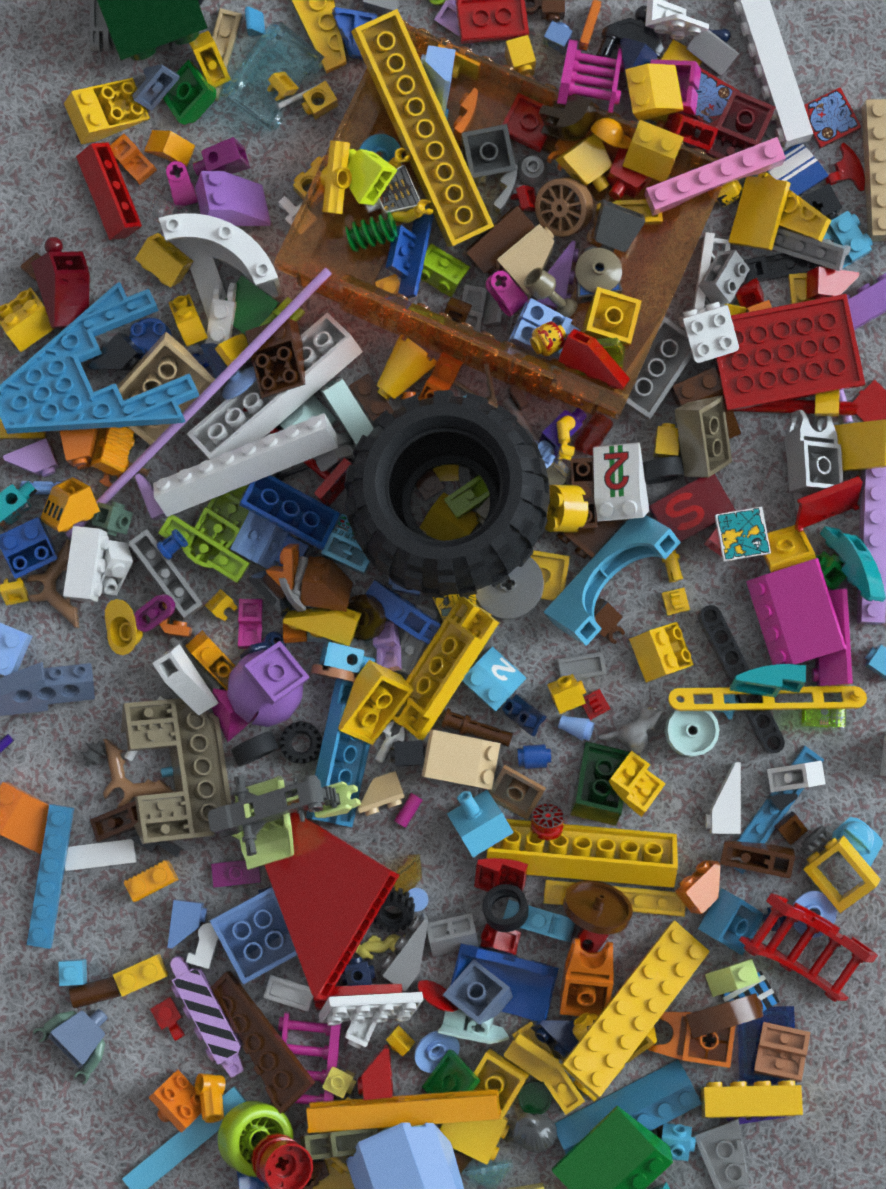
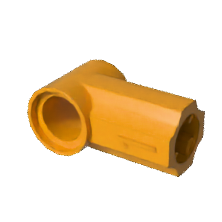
M199 1073L196 1077L195 1092L197 1095H200L202 1120L205 1123H214L224 1118L222 1095L225 1091V1078L222 1075Z

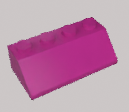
M847 589L829 590L847 649L815 658L816 668H812V681L816 682V686H846L853 684Z

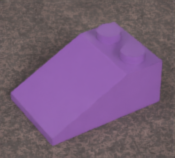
M201 171L195 186L200 214L222 219L235 226H270L271 221L261 184L225 171Z

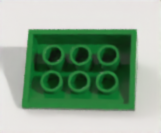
M616 1106L552 1168V1172L568 1189H646L673 1163L668 1144L620 1107Z

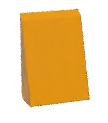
M152 130L144 152L172 162H182L188 167L195 145L172 131Z

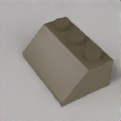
M723 396L687 402L675 409V421L679 435L678 443L681 448L682 464L686 477L709 478L732 463Z

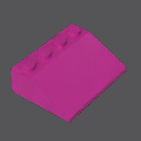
M818 558L746 581L772 665H797L847 649Z

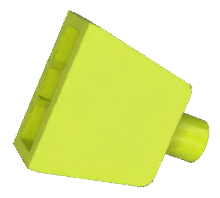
M355 149L349 150L347 168L352 175L349 189L358 203L374 206L398 170L373 151L363 149L357 151Z

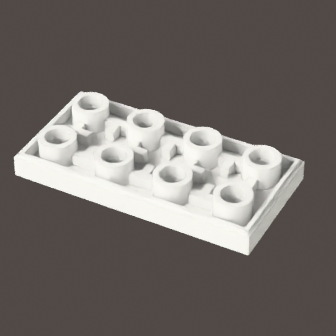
M422 992L329 997L319 1013V1021L331 1026L341 1024L344 1021H351V1024H361L365 1020H374L375 1023H382L388 1019L396 1018L400 1022L408 1021L422 1003L423 994Z

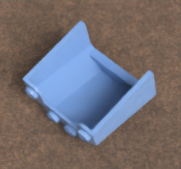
M400 1123L359 1141L355 1147L356 1152L354 1156H349L346 1161L355 1189H464L452 1144L434 1123H425L420 1127H411L410 1123Z

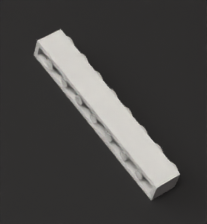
M735 0V12L742 19V34L748 38V52L750 57L755 59V73L758 79L761 78L763 84L761 87L763 98L765 100L768 99L769 104L776 107L771 121H776V137H778L779 142H782L784 148L810 141L813 131L770 0Z
M325 413L313 416L299 424L291 425L284 430L269 434L262 439L247 443L218 457L205 460L196 466L183 469L179 473L161 478L153 483L154 498L167 517L338 448L336 432Z

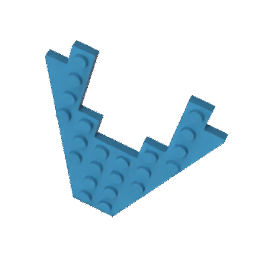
M116 283L0 384V418L7 434L111 427L121 428L185 422L179 405L199 397L198 390L190 373L123 400L116 383L93 392L81 365V362L102 354L95 336L159 311L149 289L127 297L121 283Z

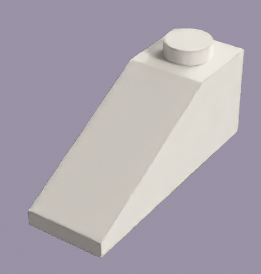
M741 762L732 764L710 808V814L705 816V827L710 829V833L741 834Z

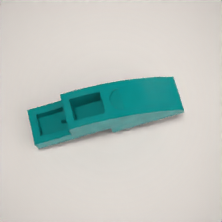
M824 526L820 534L826 540V545L834 549L839 554V559L845 563L841 570L847 576V581L856 586L861 591L860 595L867 601L883 602L886 597L881 574L872 554L859 536L845 534L838 528Z

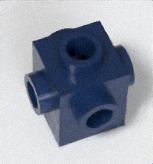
M362 957L350 959L349 964L341 975L343 985H372V979L376 978L374 965H369L368 960H362ZM360 971L363 975L362 979L356 980L353 976L354 972Z

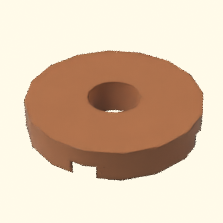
M313 664L310 672L314 675L353 683L357 677V673L335 667L325 668L319 664Z

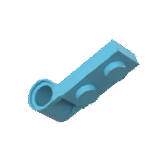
M508 900L503 919L511 918L518 913V902ZM528 905V918L520 928L571 942L575 923L569 917Z

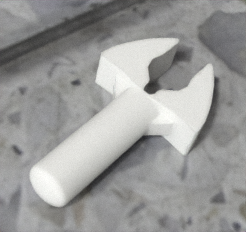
M395 721L390 722L383 730L386 738L375 757L378 763L384 762L394 742L404 741L405 730L403 726H401L398 734L391 737V728Z

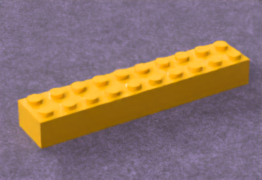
M398 9L354 28L351 33L403 148H406L405 153L406 155H411L409 162L426 200L431 201L429 207L433 209L434 218L447 247L459 244L494 227Z

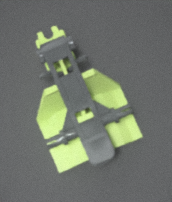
M239 775L234 777L236 790L234 791L235 803L210 810L208 821L212 832H219L223 837L232 835L240 840L241 850L249 870L294 855L290 813L299 812L300 821L304 822L303 811L309 810V812H314L316 818H327L347 814L352 808L361 805L357 798L350 799L352 793L358 792V787L347 785L343 781L322 787L321 781L316 775L306 776L303 778V782L298 783V778L294 776V784L285 787L284 779L280 775L274 779L246 787L244 776Z

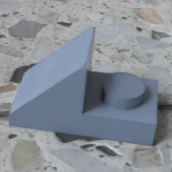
M162 64L143 69L146 80L132 95L134 101L151 111L180 78L178 74Z

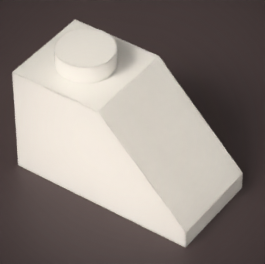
M822 761L767 769L771 792L826 784Z

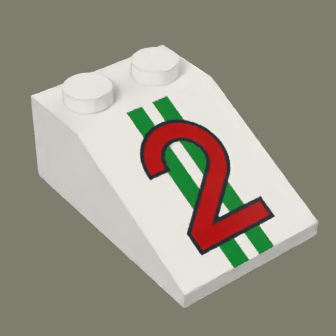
M640 442L593 447L594 500L597 521L643 518L649 512Z

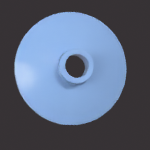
M254 366L241 371L238 369L229 378L222 391V397L225 400L239 396L257 380Z
M808 891L795 900L796 903L808 909H814L815 913L833 924L835 923L836 908L823 892ZM801 921L793 924L795 930L803 935L807 929L806 924ZM819 931V933H815L812 938H817L825 934Z
M438 1031L427 1034L417 1044L414 1052L417 1066L424 1072L432 1073L449 1049L455 1051L457 1055L459 1054V1041L456 1037L440 1034Z

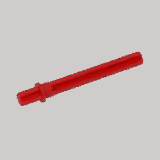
M786 400L733 411L792 413L797 410H803L805 414H815V400ZM839 401V415L857 414V402Z

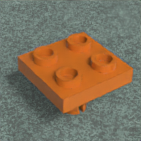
M179 1070L174 1072L148 1097L159 1109L157 1113L159 1119L163 1122L170 1121L180 1133L202 1113L200 1095L196 1094L195 1087Z

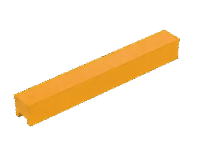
M498 1089L403 1095L364 1100L362 1098L310 1102V1108L306 1109L308 1133L386 1128L400 1123H410L411 1126L424 1125L425 1123L442 1124L500 1119L502 1113Z

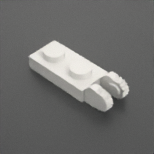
M216 280L207 329L208 338L205 344L218 346L232 337L237 304L235 302L236 283L231 282L229 284L227 300H222L223 281Z

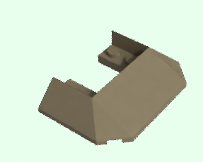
M181 698L124 703L121 733L126 732L128 752L169 748L176 791L135 797L138 822L134 827L142 844L213 836L215 833L210 830L208 821L209 811L232 804L219 718L208 711L200 715L196 714Z

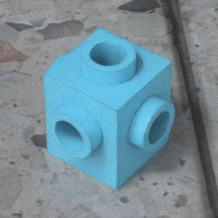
M663 1124L661 1140L670 1146L673 1160L688 1161L689 1152H694L696 1137H691L692 1127L681 1124Z

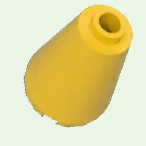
M401 334L376 386L380 388L377 392L387 400L390 397L395 400L437 364V361L434 358L429 361L431 358L427 356L428 353L409 338L405 340L404 335Z

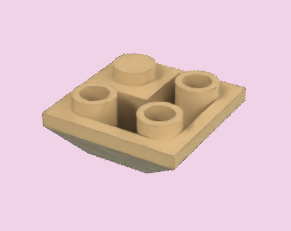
M396 771L373 778L361 805L358 807L359 813L365 812V815L369 816L380 812V806L387 804L388 808H392L402 804L401 799L405 798Z

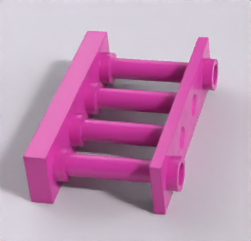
M569 39L557 103L566 105L568 96L573 94L609 101L608 112L613 113L614 104L619 105L621 91L617 90L619 73L624 72L622 50L618 49L617 59L581 53V50H576L578 41ZM579 62L588 63V64H593V65H599V66H604V67H610V68H615V69L613 70V69H608V68H602V67H597V66H591V65H586V64H580ZM577 73L588 74V75H593V76H599V77H604V78H610V79H613V80H607V79H602V78H596V77H591V76H585V75H580V74H577ZM575 83H576V84H581V85L592 86V87H598V88L609 89V90H611V91L600 90V89H595V88H589V87H584V86H578V85H575Z
M286 1011L284 1017L279 1018L278 1031H282V1039L295 1055L323 1057V1060H327V1070L322 1069V1072L306 1070L314 1081H321V1084H324L333 1066L337 1068L341 1024L331 1026L326 1023L290 1020V1012ZM288 1030L326 1033V1036H330L329 1046L325 1045L323 1048L287 1044ZM324 1090V1094L320 1093L319 1096L303 1094L295 1103L309 1105L310 1102L334 1101V1094L327 1090Z

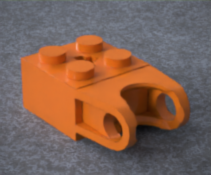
M574 938L564 965L560 989V1014L580 1016L588 1012L599 1016L610 1002L612 995L613 942H607L604 948L597 953H588L581 948L580 939Z
M664 1012L659 1018L669 1023L672 1027V1038L666 1044L653 1045L647 1050L683 1061L730 1068L736 1026L711 1033L712 1037H715V1043H711L710 1047H706V1042H702V1038L706 1037L707 1034L696 1038L692 1036L686 1017L691 1012Z

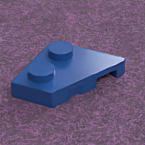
M334 7L332 14L350 58L363 60L351 31L376 19L377 14Z

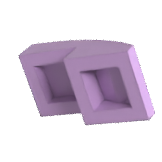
M387 621L381 634L373 639V646L377 648V664L392 671L402 670L398 627L392 621Z

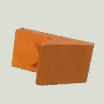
M289 544L283 548L280 553V563L283 566H271L266 570V573L280 587L279 578H286L290 589H294V578L299 561V544Z

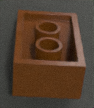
M715 367L672 386L670 390L678 408L687 402L723 396L720 377ZM725 408L729 439L740 435L741 431L734 412H726Z

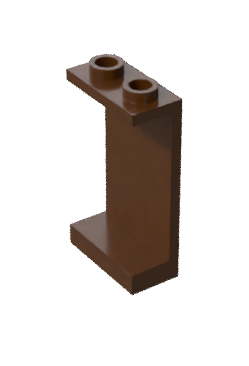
M625 519L597 521V528L577 529L578 532H558L556 536L566 545L570 542L575 546L576 549L574 551L585 560L588 557L591 560Z

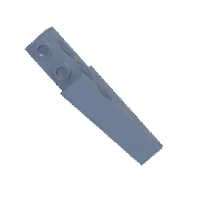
M43 662L0 678V716L48 711V704L95 699L91 663L44 668Z

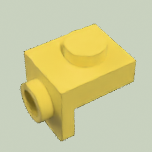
M333 1066L323 1084V1089L344 1098L346 1093L351 1094L357 1082L353 1080L355 1074L348 1070L344 1072Z

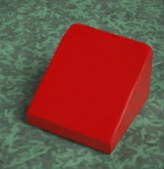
M758 278L752 279L740 287L735 294L741 307L748 308L764 302V293Z

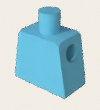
M326 642L323 644L319 665L344 669L359 674L368 660L375 662V658L364 656V650ZM347 656L353 657L352 664L347 663Z

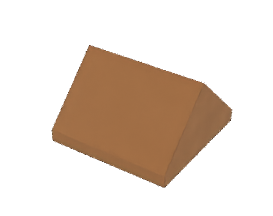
M504 765L489 793L497 804L528 820L546 787Z

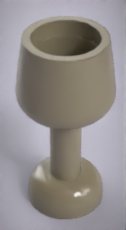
M535 268L526 276L524 285L535 299L543 300L548 297L557 305L556 312L564 317L570 318L575 313L578 303L572 298L563 299L554 291L556 280L552 275L541 268Z

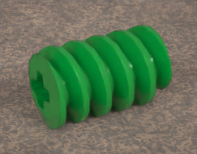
M387 212L386 220L379 214L378 222H375L374 218L370 217L368 225L364 219H361L360 227L357 226L355 221L352 222V229L349 230L347 226L345 227L350 248L354 252L359 251L360 247L367 249L368 244L375 247L377 241L381 245L385 244L386 239L389 242H393L395 236L397 237L398 235L391 212Z

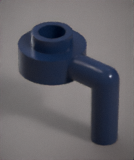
M278 632L268 633L260 643L252 644L240 654V658L242 659L247 654L263 649L267 650L274 645L273 640L276 642L281 641L286 648L283 635Z

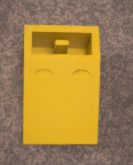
M133 78L71 91L64 102V106L81 145L99 141L150 119L146 107L133 99L132 95L137 90Z

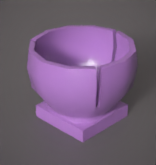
M279 641L267 650L263 649L247 654L237 663L229 675L227 697L234 712L249 723L258 711L252 725L270 727L282 723L291 717L301 703L303 685L310 677L281 641Z

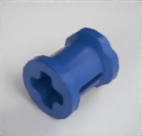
M174 529L168 538L163 542L159 541L156 545L163 556L170 560L176 551L182 547H187L188 543L185 537L177 529Z

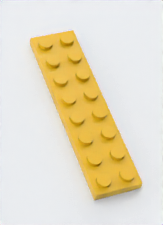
M675 920L672 921L560 1066L596 1098L600 1097L710 951Z

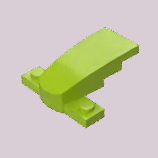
M248 484L211 499L208 506L204 508L195 528L173 514L168 516L158 534L168 538L172 531L177 529L188 543L187 547H182L188 558L201 567L215 569L234 582L239 583L251 563L232 552L230 548L249 513V510L239 505Z

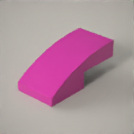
M239 599L238 649H247L250 645L262 641V599Z

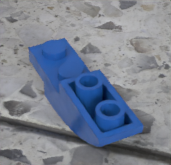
M377 580L373 581L366 594L374 596L381 603L386 618L427 644L431 642L442 625Z

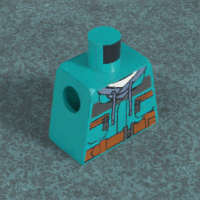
M29 481L18 490L11 484L0 493V528L3 531L31 508L27 500L37 490ZM17 499L15 504H11L13 500Z

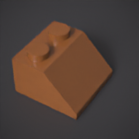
M309 556L302 580L300 601L304 606L347 612L353 582L333 560L325 559L321 556Z

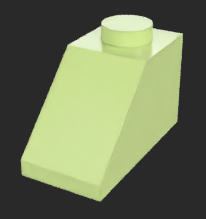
M747 959L705 974L712 997L760 982L752 959Z

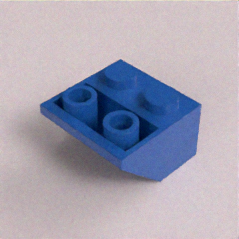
M39 517L0 534V548L15 579L58 560L53 541L45 524Z

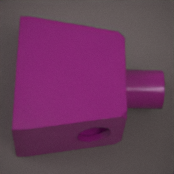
M234 137L201 151L203 160L193 163L197 176L200 175L201 171H225L233 174L250 169L245 148Z

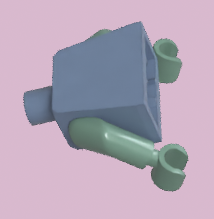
M97 1009L90 1017L84 1011L78 1013L75 1011L56 1014L43 1027L35 1029L33 1034H36L39 1030L43 1032V1038L38 1042L50 1038L79 1068L74 1078L76 1079L79 1074H84L86 1079L82 1084H86L90 1078V1073L95 1070L102 1060L105 1048V1041L103 1040L105 1032L100 1026L108 1018L100 1009Z

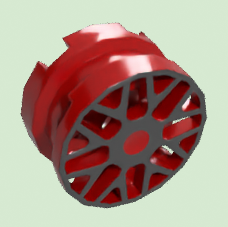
M543 803L536 806L532 811L531 817L532 833L537 834L538 838L542 840H554L561 836L564 823L563 810L552 803Z

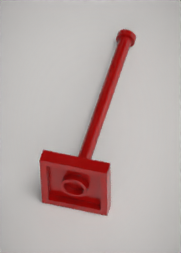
M275 427L269 434H274L280 430ZM313 458L304 461L303 463L325 480L314 494L319 502L329 507L345 489L347 468L352 464L344 458L330 473L328 470L321 471L316 464V460Z

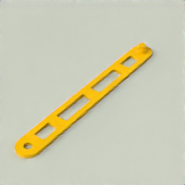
M857 686L802 687L799 693H811L812 702L775 703L774 697L762 696V703L725 704L723 694L749 693L730 691V688H676L670 692L668 702L677 711L858 709L865 705L867 695L863 689ZM780 690L778 694H797L798 692ZM823 693H841L842 702H824ZM693 695H712L713 704H695ZM682 697L684 702L680 703L676 698Z

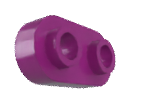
M167 594L155 596L138 609L134 614L136 628L142 632H147L156 628L170 617L175 611L173 598ZM163 602L167 605L166 609L163 608ZM146 615L150 617V622L146 620Z

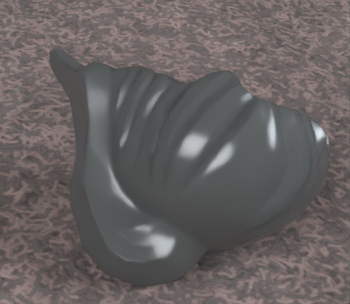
M523 1113L512 1123L511 1130L507 1132L503 1140L516 1142L527 1149V1151L540 1153L546 1151L556 1141L557 1127L546 1115Z

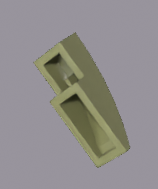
M377 1128L306 1135L300 1137L301 1146L308 1150L312 1160L349 1156L355 1154V1147L359 1141L378 1134Z

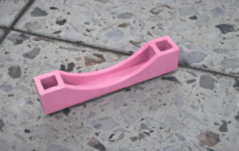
M775 137L648 187L644 196L654 216L721 185L783 165L786 157L778 137Z

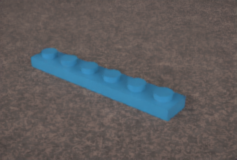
M56 804L49 805L27 945L52 948L74 814L73 807Z

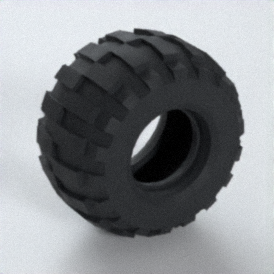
M451 390L434 391V396L431 398L419 400L418 396L414 395L402 400V407L392 414L385 410L373 421L374 429L368 436H361L353 451L354 461L347 468L344 484L346 501L344 504L347 519L357 543L373 566L379 572H383L393 583L406 590L414 589L423 592L425 596L444 598V595L459 594L460 597L477 594V590L491 584L493 587L507 580L509 578L508 574L517 566L522 567L533 554V547L537 540L542 537L547 523L548 505L550 504L549 480L545 461L542 459L538 444L529 430L517 422L516 416L500 405L496 408L488 404L487 398L467 392L465 398L454 396ZM451 464L461 465L477 473L488 488L490 507L487 518L479 529L462 538L444 541L432 538L424 533L413 519L411 496L414 487L420 478L433 468Z

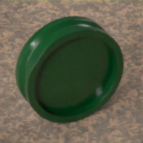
M530 1081L523 1085L518 1094V1101L524 1112L543 1114L549 1109L552 1096L544 1083Z

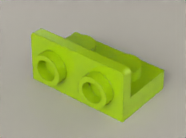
M431 243L426 251L420 280L438 289L441 293L453 297L458 285L468 273L470 266Z

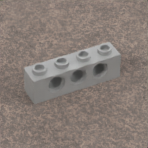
M146 529L128 542L129 548L162 593L173 598L176 612L183 621H186L203 608V604L171 560L166 559L156 545L157 541Z

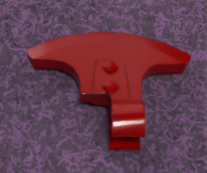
M843 142L839 147L842 153V160L834 164L836 172L829 174L825 181L827 184L834 185L844 180H851L854 182L857 190L862 192L865 190V175L862 164L856 153Z

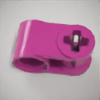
M179 161L171 162L167 166L166 175L176 209L197 203L195 189L185 165ZM179 169L180 177L176 178L174 175L175 170Z
M497 271L486 280L487 291L507 316L511 317L528 301L525 293L515 284L508 273ZM497 280H500L502 283L497 287L495 283Z

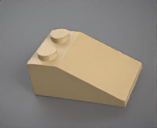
M430 729L422 777L492 790L501 743Z

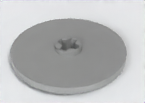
M531 557L522 567L517 566L508 574V579L515 583V585L511 586V590L503 587V584H507V580L495 587L491 584L477 590L476 598L485 611L497 618L510 620L525 616L537 606L543 594L544 579L540 567Z

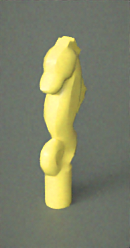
M391 934L384 941H381V938L372 935L368 939L369 941L362 945L359 944L356 953L362 959L368 958L373 960L374 956L370 952L383 953L388 948L394 952L396 949L394 946L401 936Z

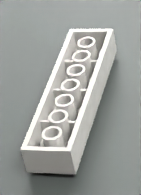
M326 313L301 335L305 385L262 399L256 380L239 396L225 400L190 430L187 435L209 460L225 452L240 448L247 443L264 438L363 352L352 335L330 314Z

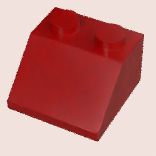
M385 1044L363 1070L362 1077H358V1093L363 1094L364 1100L393 1098L389 1044Z

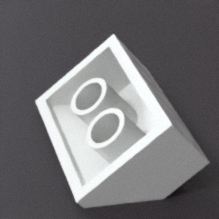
M73 526L64 597L81 602H98V596L102 593L101 574L104 573L106 567L104 553L109 546V537L106 531L97 528Z

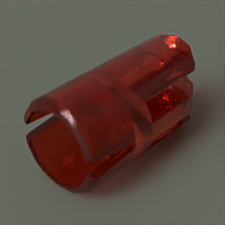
M595 412L574 443L575 449L592 456L593 447L601 445L613 427V422L603 414Z

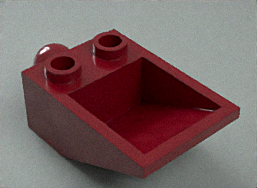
M50 237L44 244L47 253L31 262L51 328H65L89 308L90 272L83 251L62 252V241L57 237Z

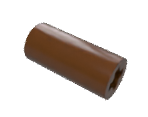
M113 976L69 988V995L74 1009L121 997Z

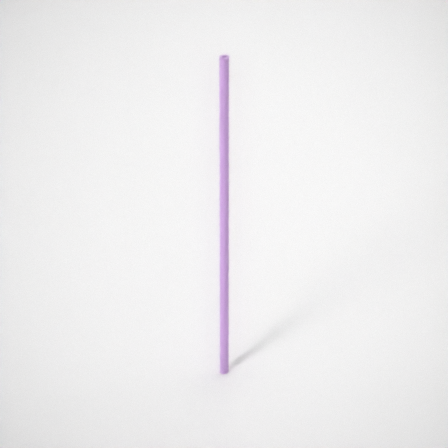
M325 267L182 413L185 422L171 424L96 502L107 504L332 273ZM90 520L80 521L73 526L84 527ZM73 528L65 532L66 536L70 539Z

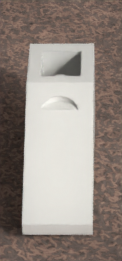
M180 644L162 654L152 663L164 682L196 714L200 715L218 704V701Z

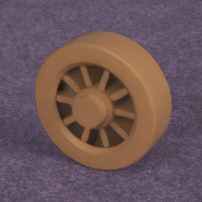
M561 177L545 183L536 196V217L543 228L547 227L554 236L567 237L579 233L591 221L593 215L592 196L587 187L575 178ZM576 195L578 196V198H579V200H580V201H578V202H575V201H574V198L576 197ZM581 204V211L576 209V205Z

